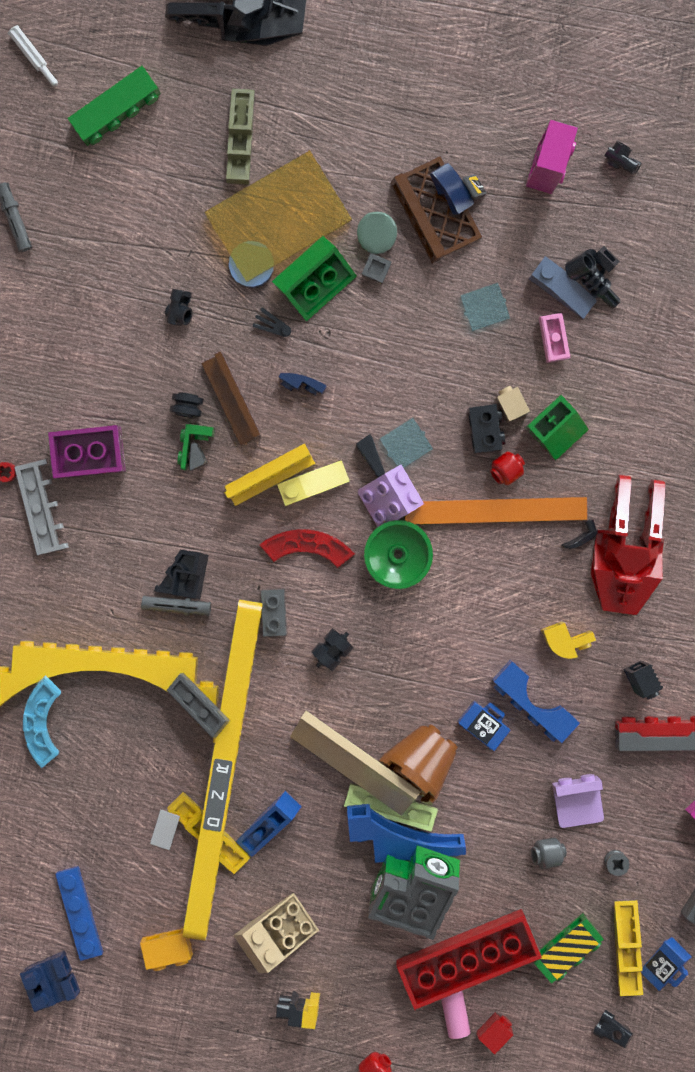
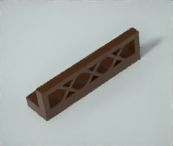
M218 352L214 354L215 357L201 364L242 446L261 437V434L223 354Z

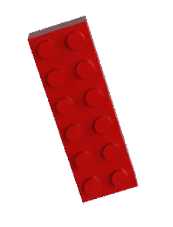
M519 909L396 960V964L412 1006L416 1010L541 959L542 956L523 910Z

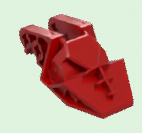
M618 475L614 485L615 499L613 506H611L608 530H598V534L595 537L590 575L603 611L637 615L663 579L662 552L664 539L662 538L665 481L652 479L648 487L650 495L647 511H645L644 530L640 536V539L644 540L646 548L625 545L626 537H628L631 476Z

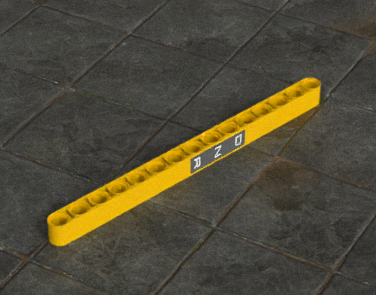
M239 600L220 709L230 721L215 739L183 929V937L206 941L263 603Z

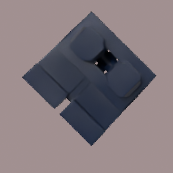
M65 950L29 965L20 973L34 1012L65 1000L75 999L80 993L74 973H70L72 968Z

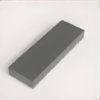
M180 673L167 689V692L212 738H216L230 720L184 673Z

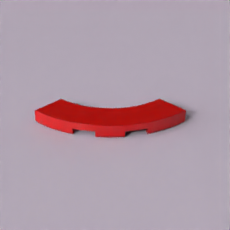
M309 529L282 532L260 544L261 548L273 562L291 553L309 552L326 558L339 568L355 555L347 545L327 533Z

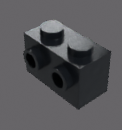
M496 404L468 408L473 454L503 450L502 445H505L506 442L504 431L500 432L499 423L502 422L501 409H497Z

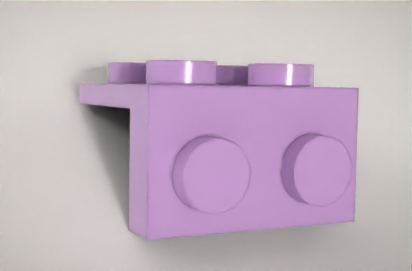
M402 465L358 490L360 498L377 527L386 522L398 520L424 504Z
M587 774L582 775L580 779L562 778L558 782L552 783L560 827L566 828L598 823L604 820L600 790H603L602 781L598 776Z

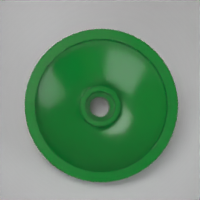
M394 520L380 525L371 533L365 545L364 559L369 573L377 582L389 588L404 589L419 583L427 575L433 560V548L427 534L419 526L408 521ZM396 550L402 551V557L399 559L394 557Z

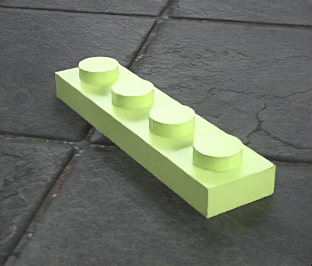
M350 783L344 803L345 807L370 804L371 809L387 819L431 832L438 811L435 807L413 801L401 816L362 787Z

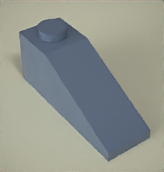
M546 256L529 277V280L582 319L585 318L597 301L577 281L572 280L565 270Z

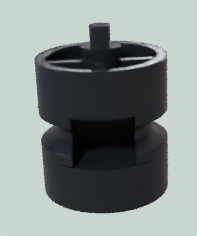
M332 628L325 635V642H319L311 651L318 659L316 666L318 668L321 665L326 666L333 672L341 663L340 658L346 657L354 649L347 641V637L350 634L348 632L340 634Z

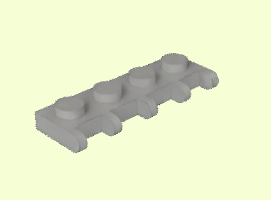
M46 459L15 467L37 555L69 548L68 543L59 544L56 532L57 529L64 528L63 523L54 525L50 508L58 506L57 501L49 503L45 489L46 485L53 484L52 479L43 481L40 466L47 464Z

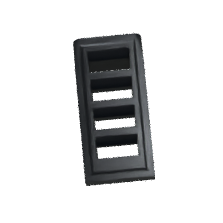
M369 434L356 443V447L379 478L385 474L373 437Z

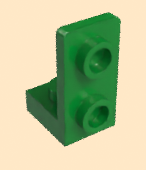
M186 424L185 429H181L180 442H184L183 451H179L177 465H181V470L187 471L191 436L195 435V440L208 441V437H214V427Z

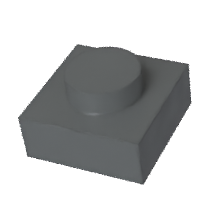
M370 253L362 276L383 284L392 262Z

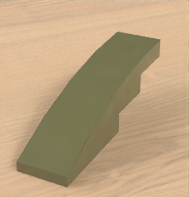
M232 89L226 173V183L249 185L255 90Z

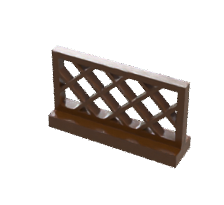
M440 156L404 174L401 173L394 176L390 183L432 264L482 238L468 209L462 212L461 219L448 216L450 207L446 198L438 196L437 190L435 194L423 190L426 180L433 182L431 176L427 175L429 168L436 164L438 167L444 165ZM411 176L423 178L420 189L411 186L407 178ZM421 195L433 198L430 209L421 206L419 202ZM436 200L448 204L446 214L433 210ZM432 215L444 219L441 229L432 227L430 223ZM447 220L459 224L456 235L444 231ZM462 225L469 227L474 236L469 239L459 236ZM442 235L454 239L451 248L444 250L440 242Z

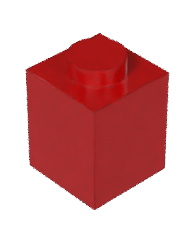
M496 1012L476 1031L478 1039L493 1054H496L514 1035L511 1028L512 1023L504 1015L500 1017Z

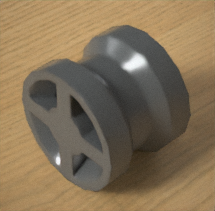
M611 850L604 857V864L611 874L621 876L627 873L630 864L623 852Z

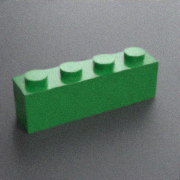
M141 65L67 119L86 146L90 144L95 145L101 141L102 135L108 131L113 132L121 126V122L126 118L131 119L140 112V108L146 104L151 105L156 102L161 93L148 72Z

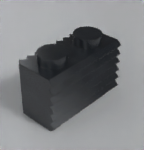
M639 661L623 670L634 693L649 700L658 696L663 686L660 685L661 682L658 681L659 678L656 677L657 674L652 669L653 665Z

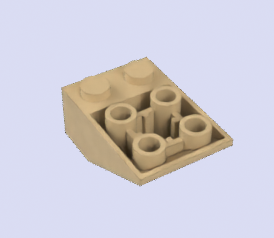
M292 893L249 922L233 936L258 973H269L317 933L319 929L296 895Z

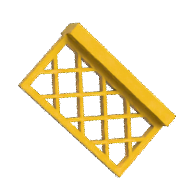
M304 443L225 486L227 490L225 494L237 506L309 468L315 462Z

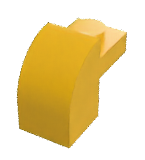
M559 622L541 629L549 649L563 658H577L575 648L583 650L591 647V642L596 641L594 633L590 630L570 637L565 622Z

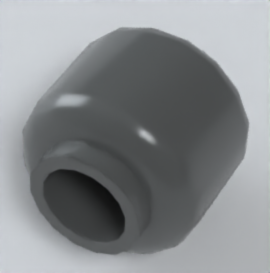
M555 837L537 840L534 847L531 848L532 861L541 869L561 866L564 857L567 855L565 845L561 844Z

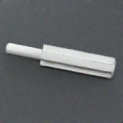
M19 26L11 28L8 35L14 40L37 71H41L52 86H56L58 82L47 69V63Z

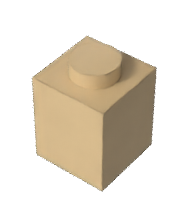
M508 386L498 391L500 396L495 399L507 423L530 412L518 387L512 389L511 386Z

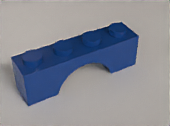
M509 660L492 679L496 683L494 688L502 696L507 693L513 699L510 703L519 711L522 709L526 710L530 714L527 718L535 726L541 724L546 729L544 734L553 742L557 739L563 743L580 722L561 705L551 709H542L534 706L527 695L529 676L514 662Z

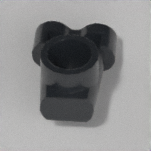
M616 141L613 147H609L604 155L608 158L607 163L616 169H619L621 166L631 174H636L642 165L640 161L629 157L632 149L619 141Z
M172 289L171 302L165 309L167 323L178 326L190 323L193 311L187 306L191 300V292Z
M607 1010L604 1011L593 1031V1034L600 1039L606 1038L623 1048L628 1046L633 1037L629 1027L620 1024L615 1020V1015ZM616 1031L621 1033V1039L616 1037Z

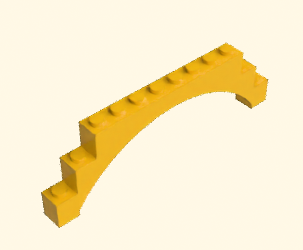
M20 641V644L13 646L11 671H9L10 667L0 666V707L18 692L39 682L45 675L50 678L78 671H109L126 674L150 682L167 691L180 673H184L216 706L218 704L219 686L213 685L214 682L200 681V684H196L198 657H193V653L179 652V656L170 655V651L157 650L156 654H148L146 649H134V652H125V648L111 647V651L102 650V646H88V649H79L78 644H66L64 648L57 647V643L43 642V646H36L34 641Z

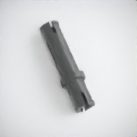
M0 183L1 211L5 213L18 251H28L33 247L19 214V204L14 200L9 183Z
M143 596L141 609L184 613V616H190V614L210 616L211 602L191 601V598L180 600Z

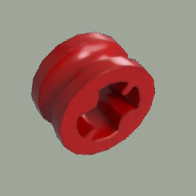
M1 462L0 481L6 483L13 481L17 476L15 466L9 462ZM3 467L11 469V472H9L11 476L9 478L1 476V473H3L1 469Z

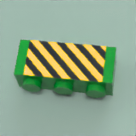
M582 913L539 950L542 958L533 962L552 984L554 981L562 980L567 974L566 971L572 966L576 967L582 963L586 954L590 951H596L604 939Z

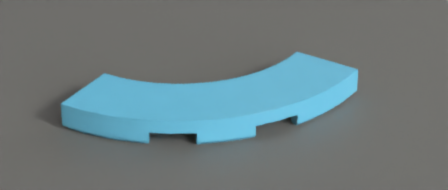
M46 675L31 692L23 715V731L27 748L41 768L59 754V750L52 743L48 733L47 715L52 703L61 694V690Z

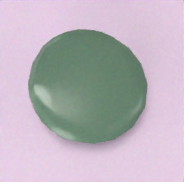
M377 211L366 214L359 222L357 228L359 243L362 248L370 253H385L391 249L397 237V226L394 220L383 212Z

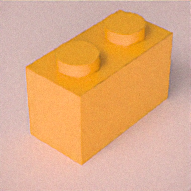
M184 928L142 938L140 945L146 970L153 969V971L165 969L166 965L175 964V966L187 964L188 960H191L193 951L190 938L183 937Z

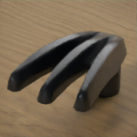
M260 308V311L274 320L276 324L256 315V319L272 326L273 329L255 323L252 324L253 327L283 337H288L291 334V328L264 308Z
M594 519L585 521L587 532L561 544L562 547L573 549L593 539L598 534Z

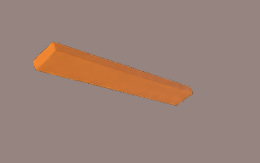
M587 497L423 501L424 504L405 515V521L413 524L588 520Z

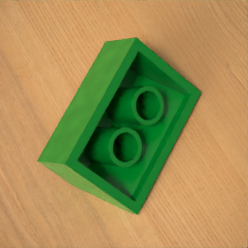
M322 236L272 282L307 322L354 280L357 275L336 246Z

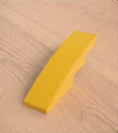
M182 792L167 807L168 812L180 816L179 821L184 825L185 829L199 840L203 809ZM224 831L219 862L235 874L250 859V856Z
M637 900L615 901L614 925L619 996L643 995L640 950L642 945Z

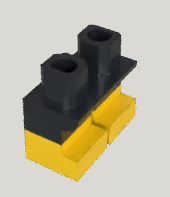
M293 991L292 996L280 995L276 1018L288 1019V1026L315 1029L320 993L311 992L310 999L299 998V994L296 991Z

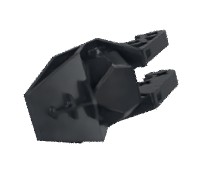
M233 0V5L225 4V2H171L166 4L165 17L179 24L181 21L189 20L197 23L198 26L221 29L222 41L269 46L303 34L307 0Z

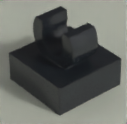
M605 246L593 256L596 264L602 266L600 271L602 274L606 271L609 273L620 262Z

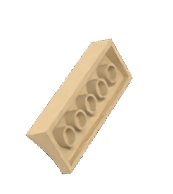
M305 711L290 735L292 739L401 816L421 792L307 711Z

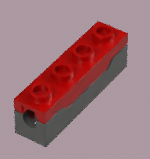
M647 716L644 717V720H635V717H622V721H615V748L619 751L695 750V716H690V720H681L679 716H668L667 720H658V717Z

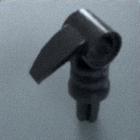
M588 249L566 262L565 270L567 275L574 281L581 278V283L586 285L589 291L591 290V295L594 298L600 297L611 308H615L620 303V298L610 289L611 281L605 278L596 268V261L593 257L597 253L596 250Z

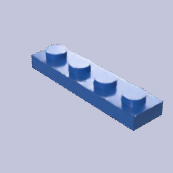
M79 866L56 872L57 882L80 961L102 955L103 949Z

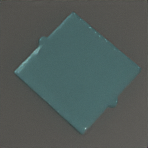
M498 283L460 295L465 309L464 315L468 317L472 331L510 319L505 304L506 298H503Z
M411 418L380 438V441L388 451L387 456L393 459L397 467L402 465L404 468L433 449L425 437V431H421L414 418Z

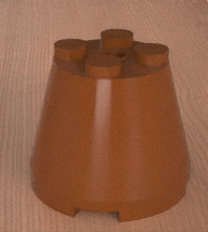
M431 724L428 727L423 725L416 728L384 753L378 761L421 791L419 793V796L422 797L420 800L427 805H433L438 798L458 748L451 740L442 738L440 736L441 732Z

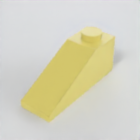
M341 460L277 484L285 506H289L350 481Z

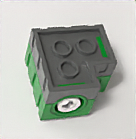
M418 845L409 862L387 855L371 887L368 918L433 940L437 929L440 928L445 918V914L453 903L454 896L459 891L460 860Z

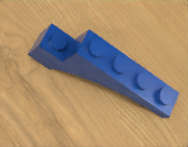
M370 804L347 806L350 842L373 840L375 863L384 862L387 855L399 860L409 861L417 845L451 857L466 855L464 834H437L418 831L388 820L371 809Z

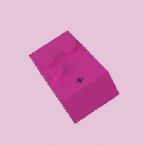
M550 119L538 143L526 187L552 194L558 183H563L567 163L573 155L576 146L574 140L578 130L577 127Z

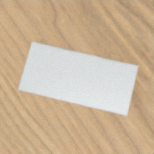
M160 810L150 844L170 850L180 816Z

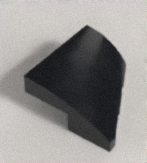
M180 550L175 557L174 563L166 570V577L160 585L155 586L154 591L200 600L209 555Z

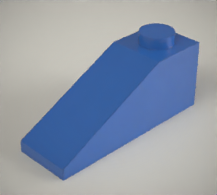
M286 791L283 792L236 842L253 857L293 820L302 806Z

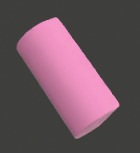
M562 313L539 317L546 362L552 363L569 359L570 353Z
M463 991L441 999L448 1037L459 1039L470 1035Z

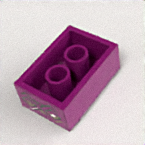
M113 425L48 432L54 479L126 472L120 426Z

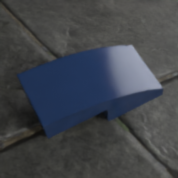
M449 163L430 173L438 194L445 195L453 215L463 212L474 204L464 182Z
M280 373L278 376L282 380L280 385L290 391L293 389L299 391L303 383L306 385L304 389L315 396L317 393L323 395L327 389V385L304 375Z

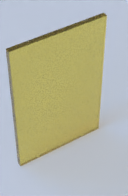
M310 150L204 212L246 282L315 243L322 236L325 237L352 221L351 216L344 207V203L341 202Z

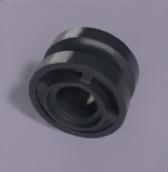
M172 393L171 399L175 401V405L170 406L169 412L188 418L201 417L202 411L198 409V406L203 405V398L190 393Z

